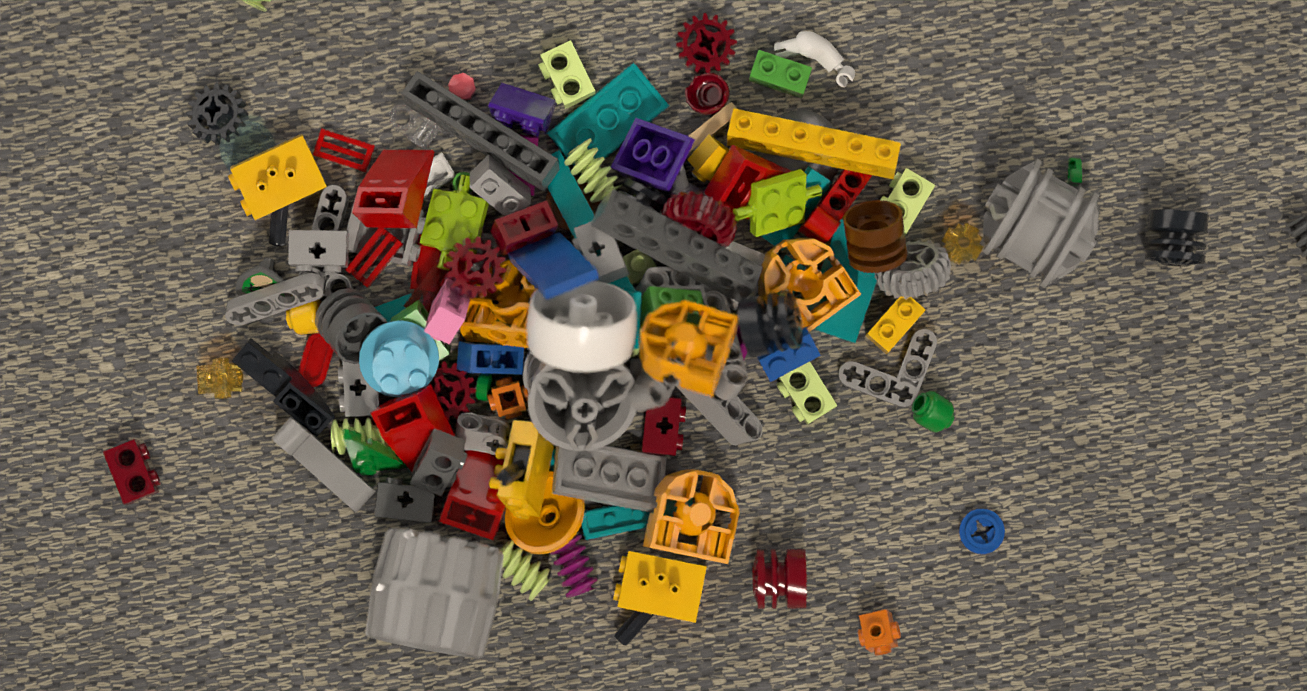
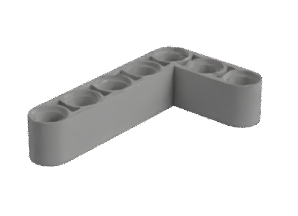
M671 267L649 268L636 287V291L641 292V296L649 286L701 291L705 306L731 314L725 295ZM737 334L715 390V394L726 401L735 399L748 379ZM707 344L706 360L712 361L715 346Z
M673 341L672 343H669V344H670L672 347H674L675 344H676V342ZM676 356L675 360L672 358L670 362L684 365V362H681V357ZM642 370L630 391L629 397L633 408L637 411H645L664 405L676 386L730 444L740 445L755 441L762 435L761 422L738 396L733 400L726 401L719 398L715 393L711 397L680 388V379L674 378L675 374L665 375L664 381L659 382L653 379L645 370Z

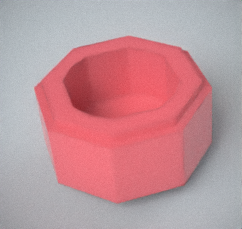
M465 73L453 75L448 83L449 91L464 101L470 100L476 91L473 78Z

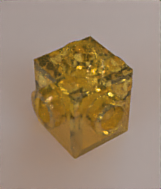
M958 223L954 229L948 228L941 242L945 243L943 248L946 249L951 262L957 265L961 263L966 265L970 259L977 260L984 246L980 244L983 237L978 235L979 230L968 223H964V225ZM962 237L969 241L968 247H961L959 239Z
M229 358L212 359V364L196 366L198 394L214 395L215 399L232 398L231 393L243 392V373L237 365L229 363Z

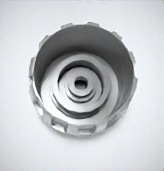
M388 529L384 535L373 576L366 636L384 642L462 657L482 658L486 651L498 604L504 556L502 551L489 545L467 542L465 539L456 537L448 539L435 533H421L408 529Z

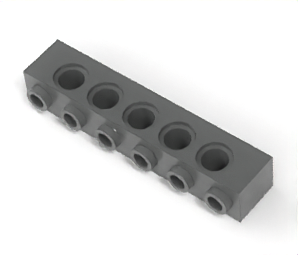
M418 71L401 93L406 106L487 156L489 154L506 169L543 192L560 170L557 158Z
M614 189L600 202L591 224L592 227L737 302L747 298L755 290L763 268Z

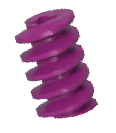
M581 534L575 535L565 546L550 553L551 555L560 556L553 562L554 565L564 567L557 574L558 576H567V579L561 583L562 587H571V590L565 594L566 598L596 589L592 588L591 585L597 581V577L587 576L594 570L593 566L583 565L590 558L586 555H580L586 547L585 545H576V542L582 538Z

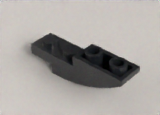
M250 338L232 359L235 365L275 396L273 402L316 437L335 417L313 386L276 351L271 355Z

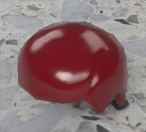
M714 73L697 75L691 84L685 88L686 102L697 113L714 115L726 106L730 97V89L727 82L720 75Z

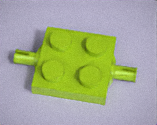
M799 169L752 183L751 197L748 205L733 209V214L736 215V221L749 217L750 232L755 237L805 223L806 201L821 196L822 189L818 184L806 188L807 174Z
M467 175L460 176L457 191L448 192L433 189L420 243L441 251L437 267L443 270H449L444 268L443 264L451 261L446 256L449 251L456 252L453 245L458 242L463 246V240L469 237L471 243H473L474 238L477 236L481 237L489 203L483 198L474 197L468 193L470 176Z

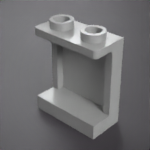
M422 210L417 228H385L404 243L390 261L391 263L412 267L413 261L417 262L421 246L417 245L419 235L422 234L426 220V213ZM352 211L346 231L349 233V252L358 254L378 228L366 227ZM382 235L379 241L367 254V257H370L373 254V252L377 249V247L381 244V242L385 239L386 236ZM392 241L377 259L382 260L394 245Z

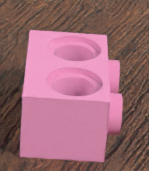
M446 279L433 300L424 332L428 333L433 339L447 344L451 343L464 322L470 302L469 292L459 296L460 288L458 286L453 289L450 288V285L454 282L451 279Z

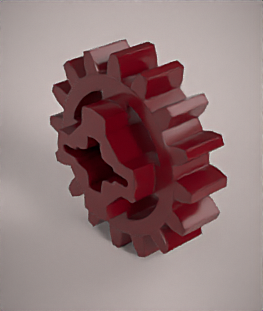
M707 13L703 14L702 20H698L694 15L692 16V25L686 22L683 23L686 32H678L677 37L683 40V42L676 43L677 49H683V52L678 57L679 59L687 58L685 67L689 68L694 65L696 74L701 69H705V73L708 74L711 68H714L719 73L721 72L720 64L730 65L727 56L735 57L736 52L730 49V47L737 45V40L730 39L735 31L734 29H725L728 25L727 20L721 24L718 23V15L716 14L712 20L708 19ZM705 26L713 27L717 29L718 32L713 33L711 31L706 30ZM694 31L696 40L688 46L689 36ZM702 35L708 42L713 41L711 53L706 47L700 48L702 45ZM725 42V50L718 57L717 48ZM698 55L705 57L708 62H701L694 57Z
M477 236L474 238L473 243H471V240L467 237L463 240V246L458 242L453 245L456 252L449 251L446 254L451 261L443 264L444 268L450 269V272L444 277L445 279L452 278L454 281L450 285L451 289L457 286L460 288L459 296L469 292V299H474L478 293L482 299L487 296V290L490 293H494L497 290L494 284L500 285L503 283L504 280L499 275L504 274L507 270L500 267V263L505 261V257H497L496 254L500 248L497 247L492 250L490 248L491 240L481 244V238ZM472 250H478L483 252L484 254H474ZM458 261L461 264L460 274L458 273L457 269ZM483 262L476 272L467 275L474 264ZM490 262H491V264H492V275H491V273L489 272V263H490ZM473 281L476 282L478 286H472L467 284L466 282Z
M443 361L442 368H437L433 377L436 383L434 392L438 401L447 406L449 411H444V414L450 423L451 416L458 419L461 411L470 413L466 406L468 403L475 404L476 402L470 398L471 394L476 393L475 388H470V384L475 380L474 378L466 379L467 372L465 371L458 372L457 363H454L452 368H448L447 362ZM443 374H453L460 380L455 382L448 381ZM441 380L448 388L453 387L454 391L450 393L452 404L444 396L439 397V393L442 392ZM465 390L464 399L458 406L456 402L458 394Z

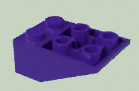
M501 83L489 102L488 107L492 118L509 129H512V126L515 125L521 127L524 134L539 137V134H547L556 106V100Z

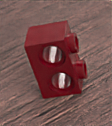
M546 200L496 219L491 233L497 246L500 248L501 255L504 256L514 250L554 235L558 224Z
M133 439L103 451L123 505H129L159 493L157 486L161 485L156 470H150L147 459H150V454L145 443L140 444L139 440ZM127 450H132L135 454V461L130 466H126L122 461V456ZM138 476H142L146 482V486L141 492H136L132 486L133 480Z

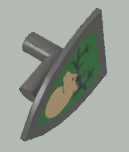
M264 258L259 263V266L243 272L236 282V296H242L284 281V279L273 272L275 261L271 258ZM290 293L280 294L283 297H292Z

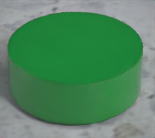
M479 374L476 386V398L478 400L489 401L487 395L492 393L493 374Z

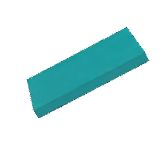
M633 63L551 129L547 135L566 158L569 156L567 154L591 138L592 141L587 147L588 150L598 148L594 158L604 157L606 159L622 146L635 118L651 122L669 108V104L636 64Z
M841 219V224L833 234L829 246L834 252V257L842 264L861 295L813 330L855 344L877 280L875 273L861 272L850 265L846 244L848 240H846L844 222ZM825 258L822 265V274L833 267L828 258ZM825 295L820 301L809 305L808 310L811 312L819 304L828 301Z

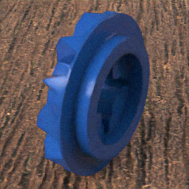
M973 510L962 519L959 528L960 539L964 546L974 553H991L1001 545L1004 539V524L1001 518L991 510ZM976 520L983 527L993 526L986 533L988 543L981 536L971 538L970 535L977 531Z

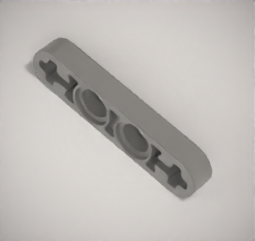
M306 273L233 298L227 303L225 318L231 324L245 325L318 300L323 296L325 281L323 277L316 273ZM281 293H290V294H292V295H294V296H293V297H283V296H281L280 294H281ZM265 301L269 303V305L262 306L258 305L256 302Z

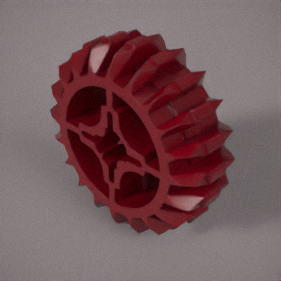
M680 191L679 194H673L662 209V215L725 248L729 247L731 242H733L738 222L735 220L736 215L730 212L731 208L723 206V202L714 200L713 196H704L703 193L699 195L690 191L687 194Z

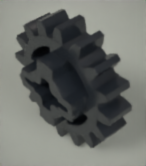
M215 83L213 90L206 85L204 86L205 93L200 94L196 92L197 101H189L188 103L193 110L186 112V115L192 119L187 124L193 130L192 133L198 138L201 137L207 144L212 139L216 145H219L221 138L229 143L230 135L233 133L239 136L237 128L239 126H246L242 118L247 117L249 114L243 109L247 106V103L241 98L242 95L237 90L233 91L227 84L222 88L219 83ZM225 99L230 100L233 106L227 104L225 102ZM202 122H205L209 129L204 128Z

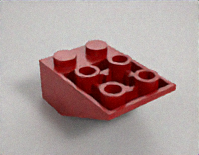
M732 144L704 193L707 197L713 196L714 200L722 201V205L731 208L730 212L734 213L733 209L748 205L751 197L752 183L792 171Z
M383 150L358 186L352 213L369 228H417L435 153L434 150Z
M431 384L412 393L384 402L371 412L383 440L411 472H413L414 464L433 429L455 436Z
M466 450L467 461L464 463L463 468L457 471L439 522L495 541L506 507L497 496L499 489L490 488L489 480L491 477H496L494 473L495 467L497 465L504 466L505 459H497L495 455L485 452Z

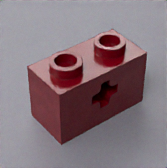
M668 398L664 405L646 410L643 453L676 456V450L682 451L684 434H679L678 429L679 422L685 423L686 406L681 405V399ZM662 418L668 419V424L673 425L672 429L667 430V434H661V429L656 428L657 423H662Z

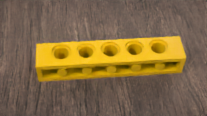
M734 108L727 134L728 146L733 144L742 149L894 179L901 142Z

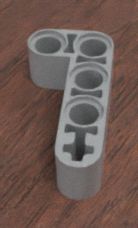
M331 185L323 190L311 230L321 231V223L324 220L331 219L335 224L333 231H341L349 202L348 195L341 187ZM336 192L342 199L341 202H336L333 211L338 213L337 217L331 213L324 212L325 209L331 211L332 203L328 198L329 196H334ZM313 267V272H299V276L306 273H316L323 277L325 282L322 297L324 298L333 293L332 287L337 281L346 282L347 289H353L352 282L346 276L338 273L324 272V267Z
M290 417L272 437L273 441L284 451L297 459L356 513L376 492L293 417Z

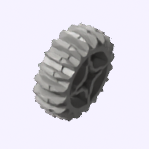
M919 239L916 242L908 241L906 243L908 256L904 263L892 270L875 273L877 284L881 291H885L886 295H893L894 298L901 296L905 299L914 296L917 298L920 295L928 296L929 292H937L938 287L945 286L946 281L950 279L951 261L948 253H946V249L941 247L939 243L932 244L931 240L922 242Z

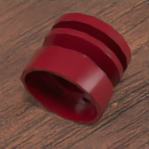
M764 549L756 550V558L752 566V585L757 609H765V596H771L772 609H776L779 596L785 597L787 609H806L807 568L805 549H787L784 562H778L775 549H771L770 562H765Z

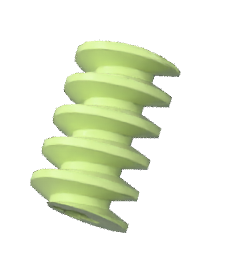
M590 138L570 151L564 164L566 166L575 164L571 174L581 173L577 182L578 184L588 183L584 193L594 192L590 201L595 203L603 200L612 189L617 190L622 185L614 187L613 184L618 177L606 176L611 170L610 166L600 167L605 160L604 157L594 158L598 148L588 150L587 147L592 141Z
M370 417L366 418L364 426L361 425L359 418H355L353 426H350L347 419H344L342 427L338 426L336 419L332 421L331 443L333 453L336 447L339 454L344 455L346 445L343 438V429L347 428L361 433L362 441L364 442L372 438L384 444V446L390 447L383 440L377 426L372 424Z
M509 540L500 549L504 555L502 568H505L503 578L506 579L513 575L514 577L511 582L513 586L522 582L520 592L523 594L531 590L529 600L532 601L550 581L547 578L550 569L546 568L539 572L541 562L537 561L531 565L532 554L530 553L522 557L523 549L518 547L514 550V541Z

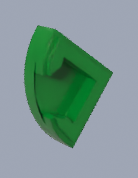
M1070 158L1068 159V184L1070 186H1079L1082 183L1081 159Z

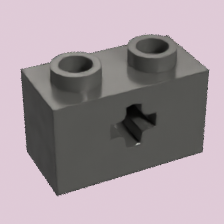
M386 478V483H378L375 517L433 523L436 494L416 486L402 485V479ZM405 492H409V497L414 498V502L409 503L407 508H404V504L399 502V497L405 496Z

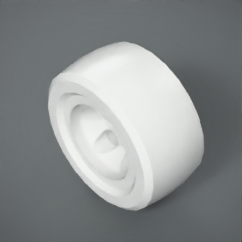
M592 281L548 300L537 290L531 297L527 317V342L529 349L536 358L546 364L568 371L596 372L620 365L633 353L637 329L635 303L627 292L616 286L598 281Z

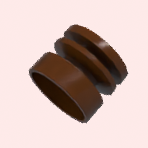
M873 200L854 205L846 211L843 216L846 240H848L846 244L849 263L854 269L865 273H880L897 268L905 262L908 254L905 234L903 233V215L901 208L897 204L889 201Z

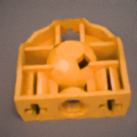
M785 239L766 252L761 264L763 268L758 279V295L764 298L767 305V298L770 293H778L781 290L787 289L791 292H800L802 298L795 299L801 313L802 328L806 327L809 332L861 295L842 264L834 257V252L830 246L816 239ZM784 247L788 248L795 261L787 266L784 265L778 254H776L779 252L778 250ZM828 258L833 267L822 274L816 268L818 267L817 264ZM798 264L808 265L804 271L797 269ZM825 295L828 301L819 304L810 312L806 305H812L820 301Z
M510 260L500 263V267L507 270L504 274L499 275L504 280L503 283L500 285L494 284L497 290L494 293H490L487 290L485 298L481 299L479 296L478 298L470 299L465 320L459 328L466 341L529 348L527 342V317L530 303L528 302L537 289ZM492 266L489 268V272L491 273V275H492ZM492 300L498 301L499 303L494 304Z
M688 300L664 304L646 316L640 331L639 352L643 370L659 382L664 381L665 375L675 374L674 378L680 379V388L713 397L736 337L738 316ZM694 311L699 312L698 315L702 316L698 327L692 323H687L688 313L693 314ZM673 341L676 342L674 347H672L669 343H672ZM707 344L715 346L712 361L706 360ZM676 356L681 357V362H684V365L670 362L671 358L675 360Z
M688 469L666 475L654 490L653 496L657 497L656 502L658 503L657 508H654V512L649 514L643 546L728 564L740 513L733 489L718 474L701 470ZM698 475L703 476L700 493L695 491ZM693 497L696 503L690 507L687 506L685 503ZM667 499L677 501L675 504L677 511L673 512V517L664 515ZM716 510L730 512L729 518H731V523L728 524L727 529L712 526ZM679 533L687 536L698 535L696 546L677 542Z

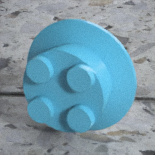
M391 321L378 326L365 338L359 353V366L365 381L379 393L392 397H400L427 386L435 376L439 363L438 348L434 339L424 332L423 327L409 321Z

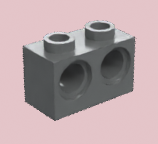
M433 429L414 464L410 485L442 496L447 486L452 487L457 475L456 469H462L467 458V453L463 452L466 440Z

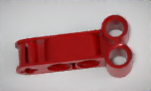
M843 169L814 211L812 210L798 231L807 238L827 243L841 224L840 220L872 175ZM846 176H852L856 179V188H851L846 184ZM830 198H836L840 201L841 210L832 209L829 204Z

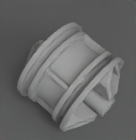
M1037 158L1034 162L1006 177L1002 185L997 184L985 204L988 208L984 214L983 236L985 247L982 252L988 255L992 249L999 248L996 255L997 258L1002 260L1005 257L1029 271L1028 276L1032 278L1040 272L1042 278L1039 285L1045 288L1047 285L1076 269L1080 262L1084 263L1097 242L1094 238L1098 232L1099 210L1097 200L1100 194L1094 191L1090 197L1083 198L1086 189L1079 187L1077 190L1052 175L1053 170L1048 168L1042 175L1040 171L1042 161Z
M530 350L528 351L523 366V381L525 389L527 388L529 413L535 428L546 440L567 450L589 451L612 443L627 430L636 413V409L631 405L629 397L630 391L635 384L631 375L629 358L620 365L596 372H575L550 366L536 358ZM570 400V405L568 409H563V407L566 408L567 403Z

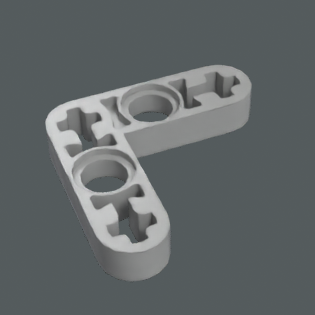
M921 329L914 333L897 377L860 363L849 361L840 367L838 372L839 380L843 385L898 407H908L913 404L919 393L937 345L936 336L928 329ZM924 334L928 335V341L932 342L931 347L926 346L922 355L928 356L926 361L920 356L910 355L911 350H914L916 353L918 352L920 343L916 342V338H922ZM916 360L921 364L922 371L918 376H910L906 372V364L909 361ZM851 366L855 367V373L864 376V370L870 372L865 380L864 388L859 387L861 380L853 378L851 382L846 381L847 376L843 374L844 369L849 370ZM876 376L883 378L886 384L884 390L879 393L872 391L869 386L871 378ZM890 381L896 382L893 388L897 390H902L904 387L909 388L908 393L912 395L911 399H905L904 402H900V396L895 393H891V398L885 397V394L890 389Z

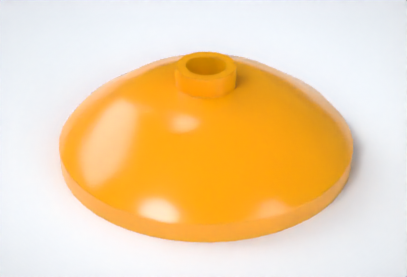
M549 471L540 517L530 516L529 519L517 518L506 507L505 526L508 535L518 547L529 553L547 554L559 550L572 540L583 521L585 511L583 499L552 494L554 475L552 471ZM553 516H556L555 519L550 523L551 518Z

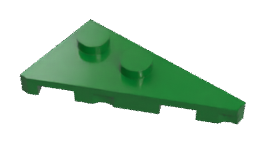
M349 428L343 429L344 442L355 473L373 475L377 471L408 468L390 447H386L372 438L364 442L362 441L361 433Z

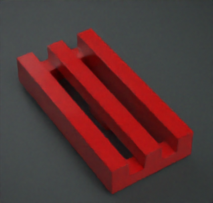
M321 128L312 155L367 173L375 145ZM326 136L366 149V155L325 142L324 138ZM321 147L364 160L363 164L361 165L321 152Z
M378 228L348 268H346V271L369 288L404 243L385 228ZM382 235L386 236L385 239L381 242V244L377 247V249L373 252V254L369 257V259L365 262V264L361 267V269L359 271H356L355 269L359 266V264L363 261V259L379 241ZM392 241L394 243L392 248L366 279L364 274Z

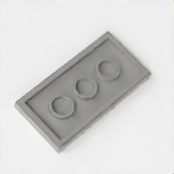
M556 446L552 494L653 513L658 503L656 502L657 497L653 496L654 490L665 477L667 457L612 446H604L589 451H573Z

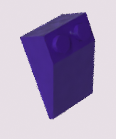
M635 118L611 168L635 182L644 183L654 189L670 191L695 139Z

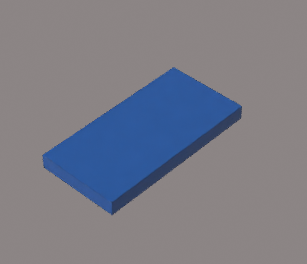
M560 232L508 253L511 263L546 300L599 278L597 269Z

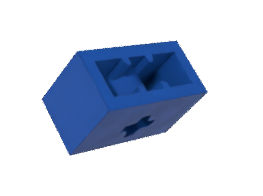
M459 341L457 369L469 373L522 374L524 347Z

